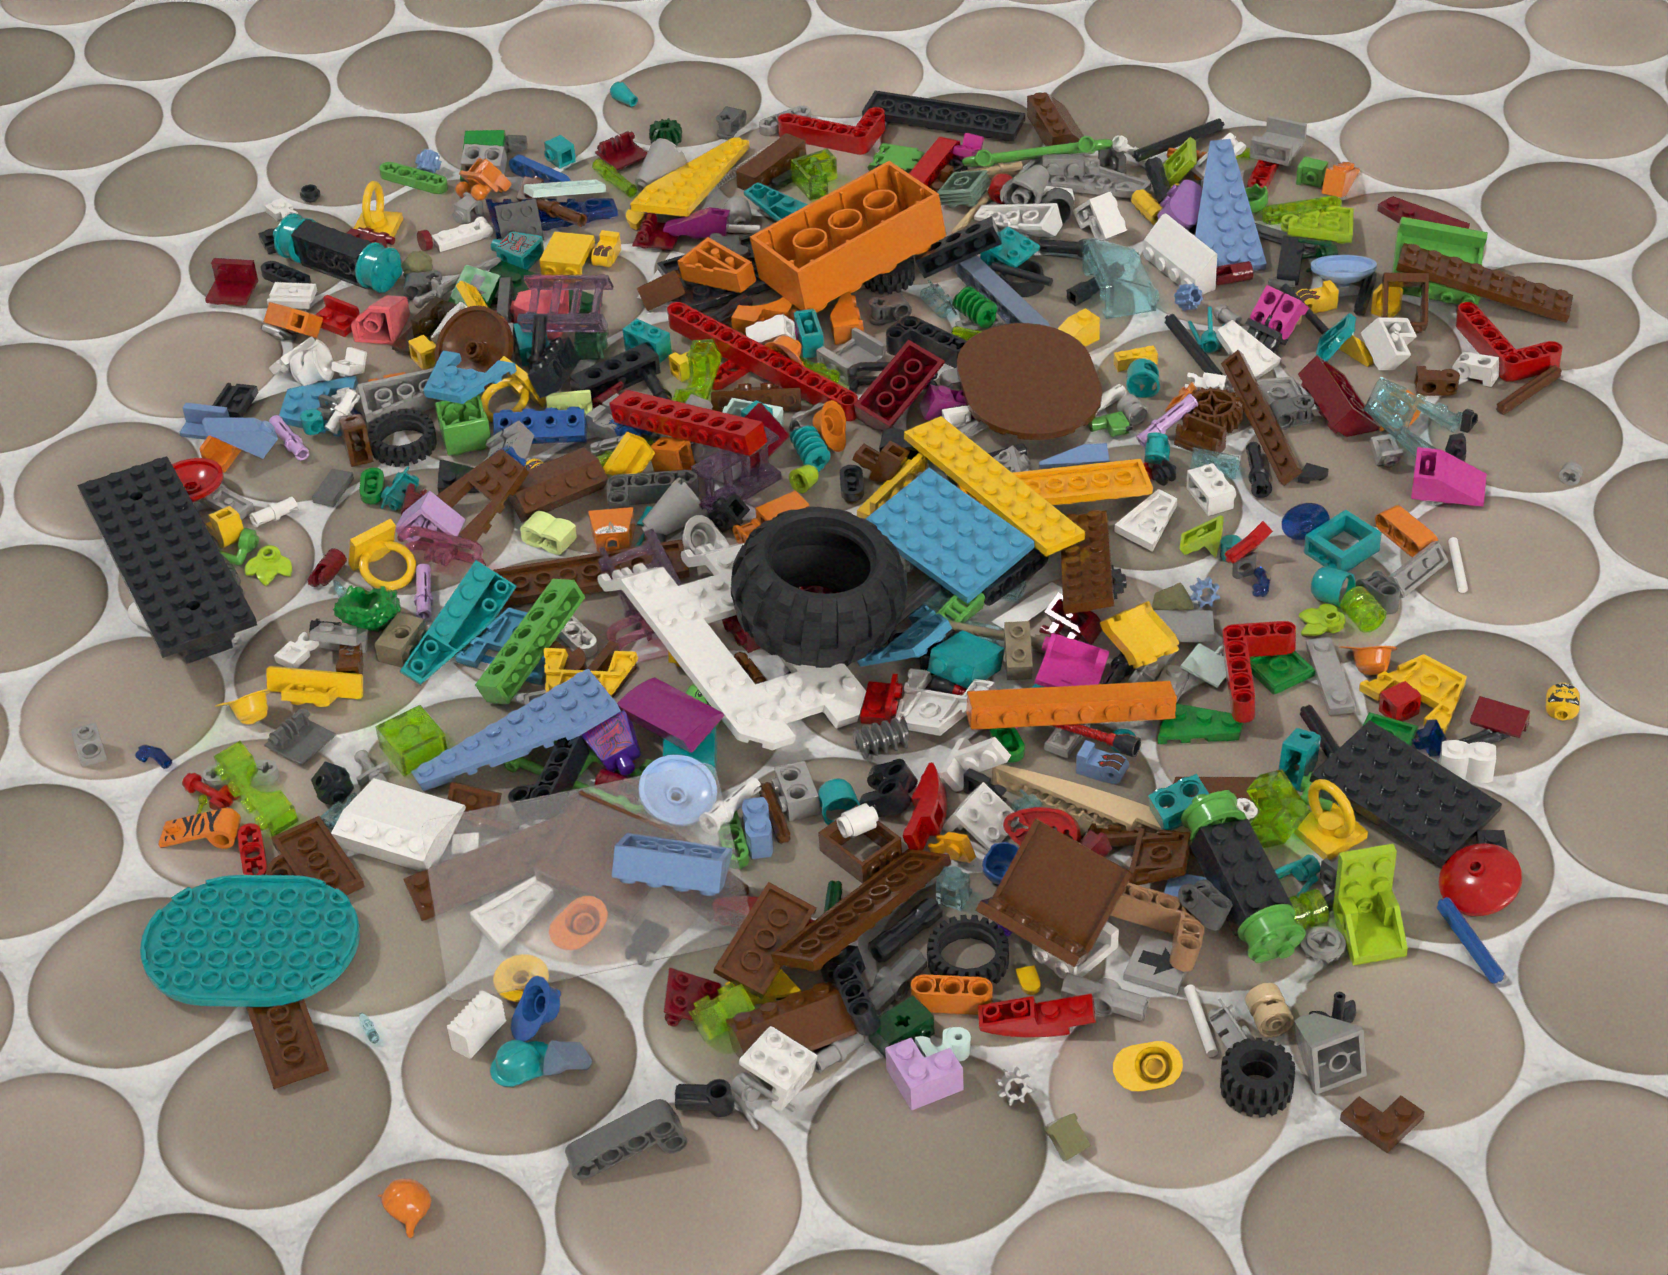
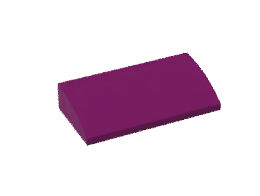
M655 677L633 688L617 703L620 710H625L632 722L690 753L697 748L725 716L723 712Z

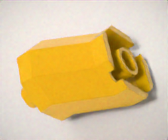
M1150 601L1138 604L1135 608L1124 610L1100 622L1103 632L1124 654L1129 666L1133 665L1134 669L1157 661V658L1170 655L1179 650L1177 645L1180 643L1176 634L1153 610Z

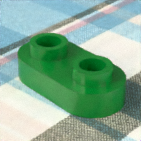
M368 468L361 473L360 498L366 504L373 505L382 500L381 495L385 487L384 473L380 468Z
M1016 727L990 729V738L995 737L1011 755L1008 762L1014 763L1023 759L1025 744Z

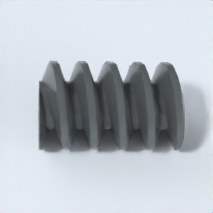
M902 716L900 722L897 718H892L890 724L886 720L882 721L880 726L877 723H872L871 729L867 725H863L861 732L855 727L853 728V739L857 751L862 752L867 759L869 750H872L874 755L878 756L880 747L885 754L888 753L889 745H892L893 749L898 751V743L900 742L907 749L909 730L905 717Z

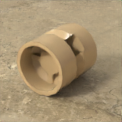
M1263 983L1255 986L1246 994L1245 1003L1251 1016H1253L1259 1033L1263 1037L1280 1036L1292 1027L1294 1023L1293 1015L1285 1003L1280 988L1276 984Z

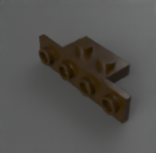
M439 297L432 299L411 319L412 326L391 345L392 350L409 355L408 341L424 335L426 338L437 329L447 312L457 304L445 301Z

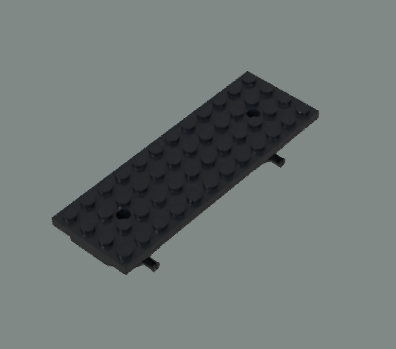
M167 456L77 485L79 493L162 658L178 653L184 658L186 664L232 649V640L235 638L234 633L257 626L256 617Z

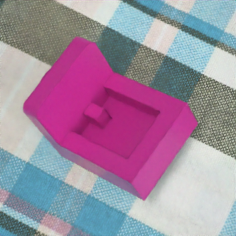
M965 133L963 144L954 146L953 154L960 156L959 159L961 160L966 157L976 156L977 152L982 150L984 137Z

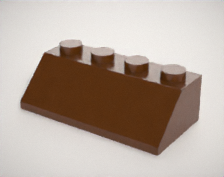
M1038 92L1027 96V117L1045 146L1076 143L1084 136L1066 107L1046 92Z
M583 447L529 469L528 476L516 493L508 497L522 523L527 521L536 511L549 512L604 489L608 477L598 458Z
M830 981L818 983L813 988L803 992L791 993L784 999L776 1002H767L761 1005L760 1008L749 1012H740L733 1018L725 1020L732 1049L739 1058L745 1054L770 1026L810 1051L857 1034L840 992Z

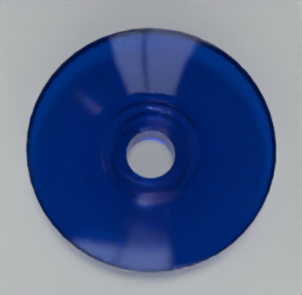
M1303 503L1294 506L1285 513L1281 526L1284 534L1289 538L1305 540L1306 534L1329 521L1330 517L1328 511L1323 506L1315 503Z

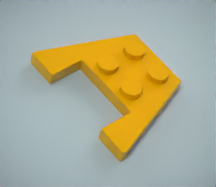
M544 649L546 693L555 686L573 678L577 673L585 671L563 670L568 657L566 649ZM614 651L608 671H591L610 696L614 694L638 661L637 653L632 651Z
M1423 654L1398 665L1397 670L1390 673L1384 671L1378 674L1377 679L1370 682L1368 680L1362 681L1359 685V691L1379 701L1382 691L1406 681L1422 695L1421 702L1434 708L1424 718L1423 726L1444 736L1466 685L1467 676Z

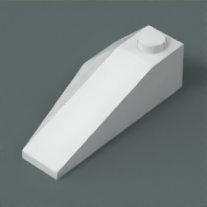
M1057 203L981 205L974 215V219L978 221L992 216L999 227L1006 228L1008 226L1015 231L1036 237L1045 236L1050 238L1056 236L1063 226Z

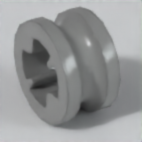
M1567 462L1562 466L1559 478L1566 485H1576L1583 475V468L1576 462Z

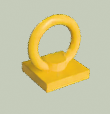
M371 181L364 190L362 213L353 229L369 227L374 229L375 232H386L394 237L403 221L402 212L384 211L383 189L380 183ZM373 191H375L376 211L370 210Z
M505 356L500 359V361L513 363ZM516 364L517 371L512 375L509 372L506 373L509 378H503L497 384H491L481 397L483 410L486 412L490 422H493V413L489 410V401L498 390L504 387H510L520 397L516 406L511 409L513 412H522L529 398L541 407L546 404V397L539 398L528 377V373Z
M391 519L350 539L348 565L353 571L359 568L363 579L370 586L380 589L381 586H385L386 590L401 589L412 581L417 569L416 560L412 552L404 545L394 542L396 525ZM391 551L402 555L406 560L407 570L400 579L382 581L371 574L368 566L370 562L380 560Z
M1325 779L1315 780L1308 790V801L1312 812L1291 823V832L1323 860L1325 858L1331 860L1338 856L1339 853L1345 852L1367 839L1368 831L1355 820L1353 808L1339 787ZM1320 790L1328 792L1337 801L1338 805L1333 802L1331 811L1322 809L1319 801Z

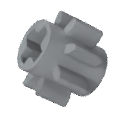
M1015 1067L1014 1072H1008L1003 1069L1004 1076L1002 1079L995 1080L1002 1087L997 1092L998 1096L1001 1098L1008 1095L1007 1102L1010 1105L1013 1104L1014 1100L1018 1099L1024 1103L1026 1092H1032V1089L1026 1085V1082L1031 1079L1030 1076L1024 1074L1020 1077L1021 1071L1018 1067ZM1012 1081L1017 1083L1018 1088L1015 1091L1011 1089L1010 1083Z

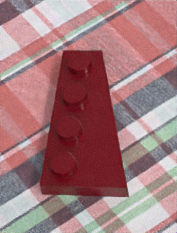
M1394 196L1378 204L1377 211L1397 223H1400L1401 217L1467 229L1470 227V223Z

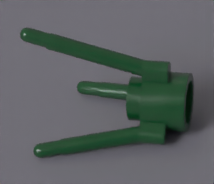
M1298 239L1299 243L1320 246L1316 249L1315 253L1303 254L1302 259L1338 255L1337 246L1331 240ZM1311 267L1306 269L1307 273L1312 272Z

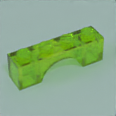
M713 339L693 340L687 356L690 369L689 383L686 389L675 390L672 398L673 401L686 403L691 394L708 400L722 360V356Z
M241 741L213 756L217 765L214 771L221 781L226 780L228 782L227 787L235 798L240 797L242 800L241 805L248 815L253 813L255 823L260 827L261 831L266 830L273 837L299 821L294 806L281 790L262 792L250 786L258 769L253 755Z

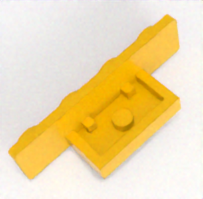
M269 666L266 669L267 689L273 692H281V701H290L293 705L314 703L316 707H326L338 697L361 699L363 697L362 674Z

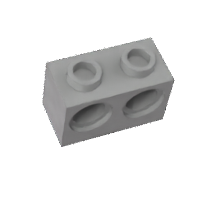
M478 144L464 145L460 162L462 171H468L478 157H480L482 160L486 158L504 174L507 163L504 147Z
M805 760L774 767L775 778L771 779L775 794L780 795L778 797L779 805L782 812L786 811L789 821L819 815V796Z

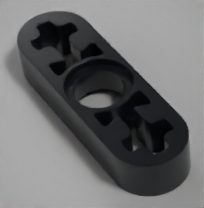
M267 261L261 265L263 278L270 282L312 284L308 274L279 262Z

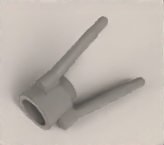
M747 1072L738 1074L732 1081L731 1089L736 1093L733 1097L734 1101L740 1106L753 1129L758 1130L759 1126L745 1101L753 1102L761 1093L775 1102L779 1100V1097L763 1087ZM790 1103L785 1107L792 1112L796 1110L795 1106Z

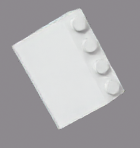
M373 778L342 811L331 834L341 848L421 872L438 865L466 806Z

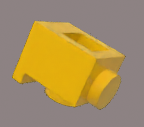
M424 335L409 340L411 359L422 370L435 367L436 344L433 341H429Z

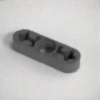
M512 277L500 278L497 312L508 323H511V303L514 294Z

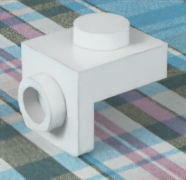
M347 347L345 360L332 361L331 370L339 372V376L342 377L364 373L367 352Z
M967 406L942 409V417L957 429L971 422V413Z

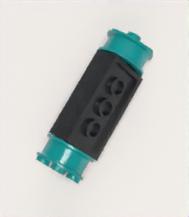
M296 213L285 216L273 232L275 250L281 257L291 258L293 261L301 263L304 267L364 289L372 287L378 293L387 292L394 286L403 272L401 257L396 249L391 247L385 248L377 242L371 243L368 240L338 231L335 228L324 226L313 219L303 218Z

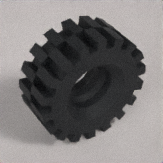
M913 255L898 263L893 271L878 274L864 282L863 285L865 284L867 289L871 288V292L879 291V294L888 292L889 295L893 294V291L900 293L901 289L907 290L908 285L912 286L913 281H915Z

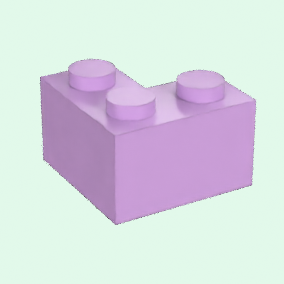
M429 491L403 512L396 525L395 532L411 544H414L426 534L442 548H445L458 537L466 519Z
M912 1038L885 1048L886 1070L911 1111L964 1090L963 1067L951 1048L925 1058Z

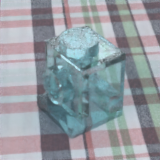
M944 866L936 879V901L938 904L961 911L972 894L970 874L962 872L957 866ZM948 892H956V898L947 895Z

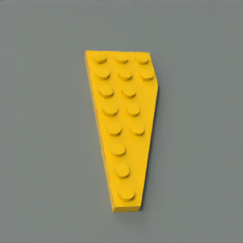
M739 137L731 138L647 185L630 203L631 211L688 217L750 148L749 140H742Z

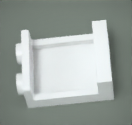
M1107 922L1086 961L1075 968L1032 944V956L1039 963L1045 964L1052 969L1060 978L1065 979L1066 974L1069 973L1083 977L1118 948L1119 929Z

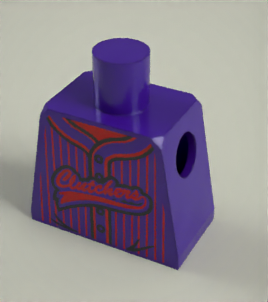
M625 710L581 734L607 770L613 772L619 769L622 775H629L635 770L632 761L640 757L641 751L633 723Z

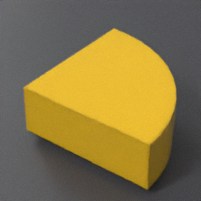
M628 209L626 220L630 227L638 230L642 221L645 220L646 213Z

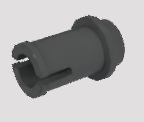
M1273 277V279L1269 278L1268 286L1281 291L1282 285L1286 283L1289 286L1295 287L1294 280L1276 279V277Z

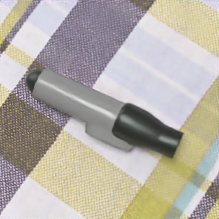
M269 324L261 325L263 332L272 334L278 340H296V334L286 329Z

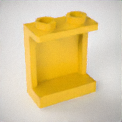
M554 232L539 260L541 275L550 279L581 282L583 279L582 267L587 257H591L593 249L596 248L594 235Z

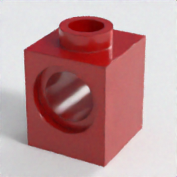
M1403 681L1381 692L1379 712L1385 717L1404 722L1419 714L1422 695L1417 689Z

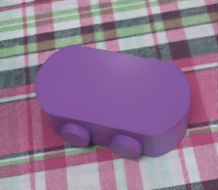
M1183 180L1178 186L1174 184L1160 203L1162 208L1158 213V220L1166 213L1186 230H1189L1198 220L1203 188L1191 180Z

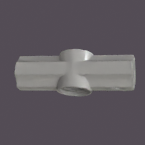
M1070 973L1066 974L1061 989V997L1068 998L1092 993L1095 1014L1109 1016L1113 1012L1136 1020H1144L1150 997L1123 990L1116 981L1109 978H1101L1097 982Z

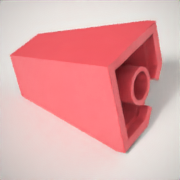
M564 281L519 292L516 300H513L511 303L514 323L533 321V316L537 314L548 316L547 338L551 340L557 337L562 338L569 319V282Z
M386 295L365 309L351 323L354 342L392 345L400 337L410 316L407 297Z

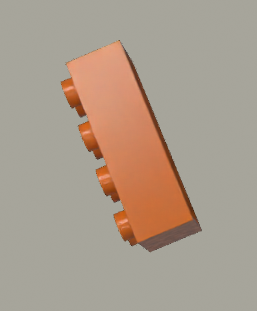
M888 161L750 236L759 278L800 310L815 309L816 312H819L827 306L828 302L848 291L852 293L859 290L862 283L876 275L893 271L901 261L914 254L927 252L932 244L946 237L939 194L891 161Z

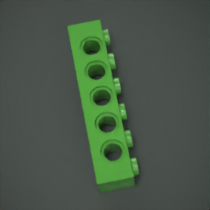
M551 580L482 674L475 686L486 702L509 704L544 656V649L552 645L585 599L575 580Z

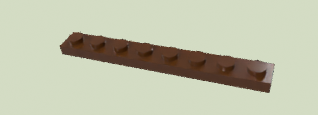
M1237 350L1225 359L1221 365L1237 397H1240L1241 403H1243L1244 412L1278 481L1285 486L1303 471L1244 354Z

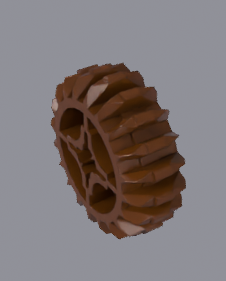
M1210 386L1209 389L1201 387L1200 391L1193 390L1191 395L1198 402V406L1188 412V414L1227 429V433H1232L1233 429H1238L1239 424L1243 420L1244 410L1240 397H1236L1234 392L1229 393L1228 389L1221 390L1220 387L1213 389Z

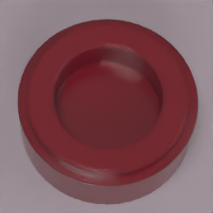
M426 229L418 231L417 241L421 250H431L433 248V239L430 232Z

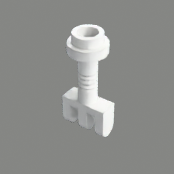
M1115 136L1112 140L1114 143L1113 149L1117 152L1124 151L1132 156L1134 150L1139 149L1136 146L1133 148L1127 144L1128 140L1124 136ZM1148 158L1137 163L1145 167L1144 163Z

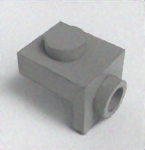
M1394 433L1371 437L1369 441L1377 466L1385 465L1389 467L1396 465L1404 454L1403 449H1398Z

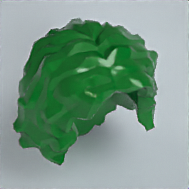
M350 585L346 590V594L335 603L333 608L334 615L341 619L342 623H347L361 629H368V631L379 632L387 628L397 613L401 612L400 599L397 597L398 592L397 590H386L385 586H381L380 589L374 588L371 591H367L362 587L353 588Z

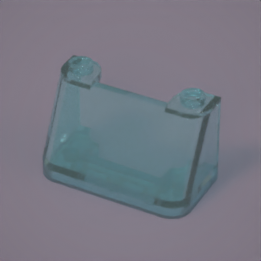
M1096 238L1083 240L1082 270L1085 276L1094 275L1099 285L1100 299L1105 300L1103 314L1106 319L1156 311V302H1159L1158 289H1154L1141 263L1139 252H1136L1133 248Z

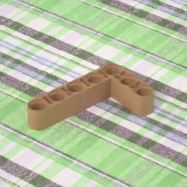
M1128 883L1111 916L1173 934L1170 964L1180 971L1188 972L1193 970L1202 946L1205 926L1187 908L1182 906L1178 897Z

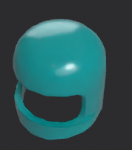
M1139 358L1129 365L1126 376L1128 392L1139 398H1151L1159 392V370L1153 361ZM1156 382V383H1157L1156 389L1152 390V387H1153L1154 383ZM1140 385H1145L1141 391Z
M1333 567L1319 568L1311 581V592L1317 600L1339 608L1345 607L1352 600L1356 589L1354 574ZM1348 578L1346 592L1339 602L1342 585L1345 579Z
M844 779L828 780L818 791L819 805L822 807L821 813L827 825L835 821L826 817L827 810L845 809L848 811L856 805L860 806L852 785Z

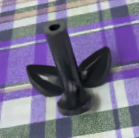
M1336 992L1334 994L1332 1016L1323 1011H1310L1309 1015L1317 1013L1352 1023L1356 1016V1004L1354 1000L1345 1002L1346 995L1343 992Z

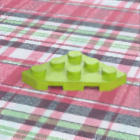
M1330 206L1326 208V212L1320 213V211L1316 210L1306 213L1304 218L1301 219L1297 217L1289 218L1287 235L1313 238L1319 241L1331 240L1338 244L1352 243L1354 208Z

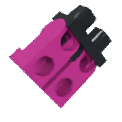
M1266 285L1250 318L1245 323L1249 327L1247 332L1258 341L1262 335L1265 336L1263 345L1274 353L1280 344L1286 345L1288 342L1287 338L1292 334L1300 316H1304L1309 308L1301 300Z

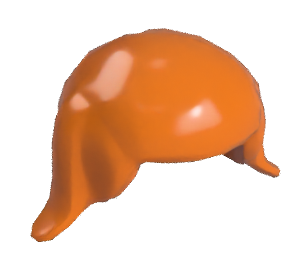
M402 1178L391 1182L383 1194L378 1195V1197L382 1198L384 1209L396 1220L406 1225V1234L409 1238H412L416 1225L426 1215L431 1206L432 1200L428 1189L416 1180Z

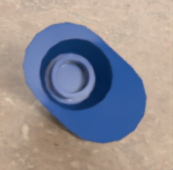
M532 977L525 986L511 1021L512 1035L516 1040L523 1042L530 1040L536 1035L541 1025L553 1021L559 1013L561 991L550 987L544 977Z

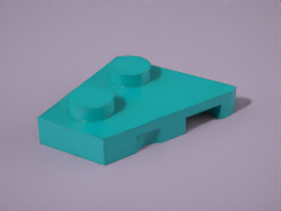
M1349 313L1319 337L1316 355L1327 362L1341 345L1354 334L1356 317Z

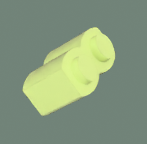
M536 511L520 527L523 542L533 547H542L547 552L555 555H562L577 538L576 526L571 521L554 518L551 514L542 511Z

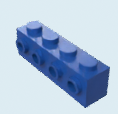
M568 407L567 410L546 408L545 411L523 409L522 412H513L506 409L500 410V413H493L494 435L520 421L534 434L532 444L587 442V418L585 410L580 407Z

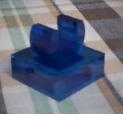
M1437 719L1427 720L1424 728L1416 732L1419 739H1413L1412 742L1416 749H1426L1429 757L1439 756L1442 742L1446 741L1447 738Z

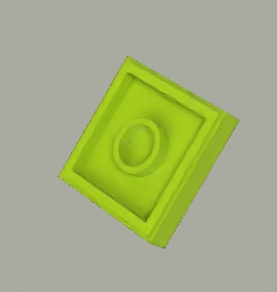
M1191 137L1163 163L1170 188L1178 183L1197 164L1196 141Z

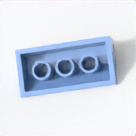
M626 833L614 848L612 877L619 878V881L622 883L632 884L639 881L646 882V885L649 887L659 888L662 885L672 886L673 890L686 892L692 889L699 890V893L702 895L713 896L716 893H720L725 885L733 848Z

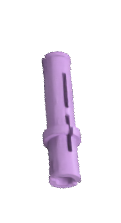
M1188 394L1158 420L1154 419L1147 429L1136 436V439L1146 448L1148 433L1166 434V430L1183 418L1186 413L1197 407L1198 402L1191 394Z
M279 415L272 416L269 422L274 426L275 432L284 442L285 448L292 452L298 460H305L309 456V450L303 445L300 436L292 432L282 417Z
M422 563L416 567V595L414 596V603L417 611L416 617L428 621L432 616L431 606L433 604L431 567L428 564Z

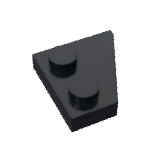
M440 460L437 485L438 494L470 472L474 467ZM473 487L468 493H476L479 491Z

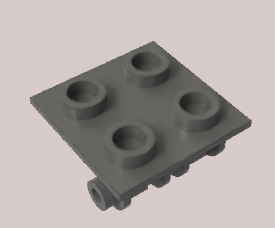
M536 199L495 206L496 219L499 224L502 240L510 232L539 235L544 240Z
M303 708L296 710L291 718H287L285 723H281L279 728L271 732L268 742L264 746L302 766L332 740L336 733L308 719L310 716L309 711Z

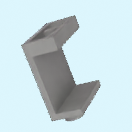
M1268 115L1265 134L1262 137L1253 136L1251 139L1250 158L1289 166L1306 142L1307 124Z

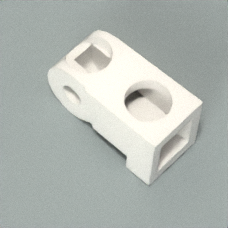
M1464 352L1453 364L1452 369L1459 372L1461 379L1470 377L1483 380V386L1492 387L1499 377V357Z

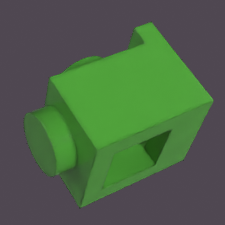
M1304 157L1297 167L1296 185L1303 183L1321 188L1326 169L1328 168V162Z

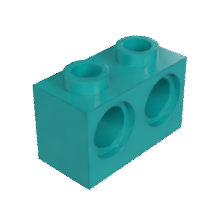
M637 318L622 329L626 351L646 343L659 355V363L672 354L669 332Z
M1196 773L1190 777H1183L1177 783L1166 788H1159L1148 795L1150 811L1162 830L1172 831L1183 826L1181 817L1186 808L1192 804V799L1197 795H1208L1209 793Z

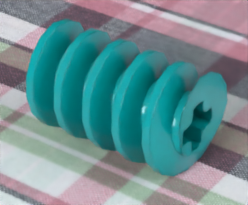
M807 425L791 432L790 441L802 460L803 465H811L818 472L821 471L829 462L831 454L817 428Z

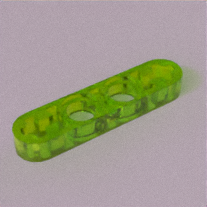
M1327 196L1268 205L1262 210V221L1270 225L1281 224V218L1287 214L1297 215L1301 219L1304 218L1306 213L1316 210L1320 211V213L1326 212V208L1330 206L1341 207L1342 200L1336 196Z

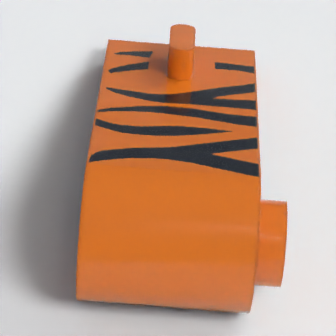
M222 808L166 821L158 845L162 848L207 838L213 846L228 849L234 845L241 823V816L232 808Z

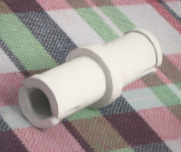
M348 389L340 404L334 407L335 412L324 427L337 435L340 429L339 419L351 416L350 412L361 396Z
M291 496L276 504L270 503L266 508L249 514L250 521L254 527H258L271 520L277 521L281 516L298 510V505Z

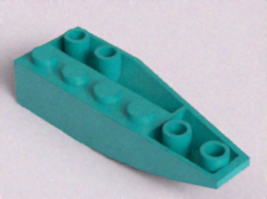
M758 182L744 191V195L777 222L808 205Z
M475 560L401 668L400 673L419 685L423 684L475 637L487 629L517 586Z

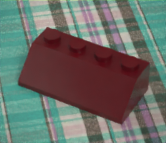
M908 340L854 404L857 419L875 430L891 428L945 364V361Z
M1316 355L1298 373L1302 380L1301 386L1311 394L1314 404L1320 408L1318 412L1329 421L1327 426L1335 434L1340 432L1344 436L1350 437L1374 432L1380 428L1345 374L1321 357Z

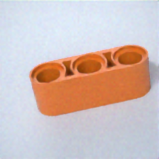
M1395 505L1375 516V523L1380 532L1412 558L1430 543L1439 541L1430 529L1399 505Z
M924 974L916 976L911 982V996L914 995L931 1013L978 1015V1005L993 1003L992 983L986 978Z

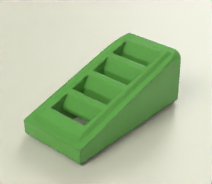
M980 593L967 604L954 595L936 614L939 613L947 620H950L946 617L948 615L955 622L965 623L983 609L985 596Z

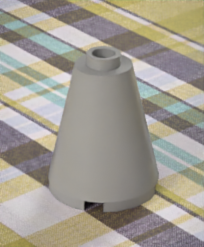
M660 138L651 144L635 179V185L639 192L647 185L687 163L684 153L682 151L679 153L675 149L676 145Z
M1034 165L1007 181L1000 191L1001 201L1004 200L1005 204H1040L1049 179L1047 169L1041 165Z
M679 477L671 484L643 519L642 523L644 526L641 529L646 536L654 533L668 535L685 527L691 517L695 515L706 516L708 512L705 508L702 510L699 506L701 501L685 482L682 483Z

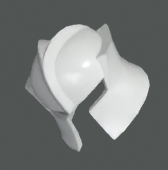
M316 340L307 348L308 351H300L290 359V370L293 377L304 386L315 384L319 381H330L333 378L334 371L331 370L332 355L329 348L320 340Z

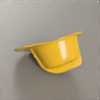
M270 689L260 690L235 701L215 705V707L229 705L241 723L247 725L254 724L267 716L268 703L266 695L271 691Z
M1153 1041L1123 1048L1116 1055L1113 1062V1074L1116 1081L1123 1088L1130 1091H1146L1169 1086L1180 1077L1183 1069V1059L1180 1052L1172 1044L1165 1041Z

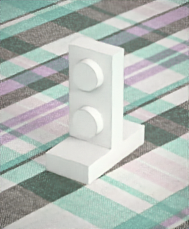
M963 737L956 742L939 775L954 792H958L964 788L963 774L969 768L982 772L1007 763L1011 755L995 737L974 745L966 737Z

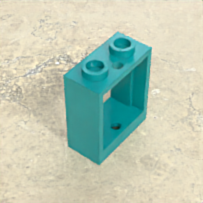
M1344 510L1306 534L1304 554L1324 567H1333L1348 572L1380 551L1382 532L1351 512ZM1343 531L1359 540V542L1345 551L1329 542V540Z

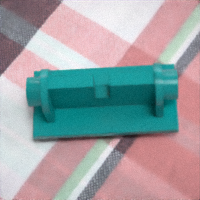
M407 466L402 473L398 472L393 479V485L391 487L387 486L381 495L383 499L381 509L386 504L393 511L401 509L407 485L409 483L415 484V489L419 486V478L408 474L410 467Z

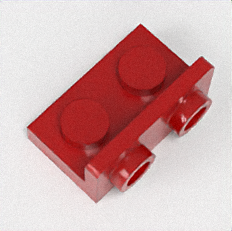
M325 295L323 297L325 307L315 314L323 318L320 328L346 337L352 332L351 323L360 315L359 308L340 299Z
M892 674L891 683L868 681L860 715L861 724L877 723L881 725V722L884 720L890 724L893 716H896L899 706L897 698L901 699L902 683H898V674Z

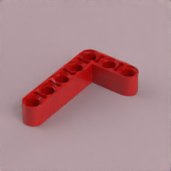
M879 107L868 109L856 126L784 113L778 116L779 137L787 133L805 140V144L863 155L870 151L885 131V111Z
M1463 302L1458 305L1456 328L1479 354L1499 357V377L1502 380L1514 382L1540 375L1554 365L1558 368L1560 367L1563 349L1560 343L1547 341L1515 349L1477 305L1471 302Z
M1274 621L1231 624L1223 629V656L1231 712L1235 721L1247 723L1255 718V690L1249 657L1293 653L1296 650V626L1292 622Z

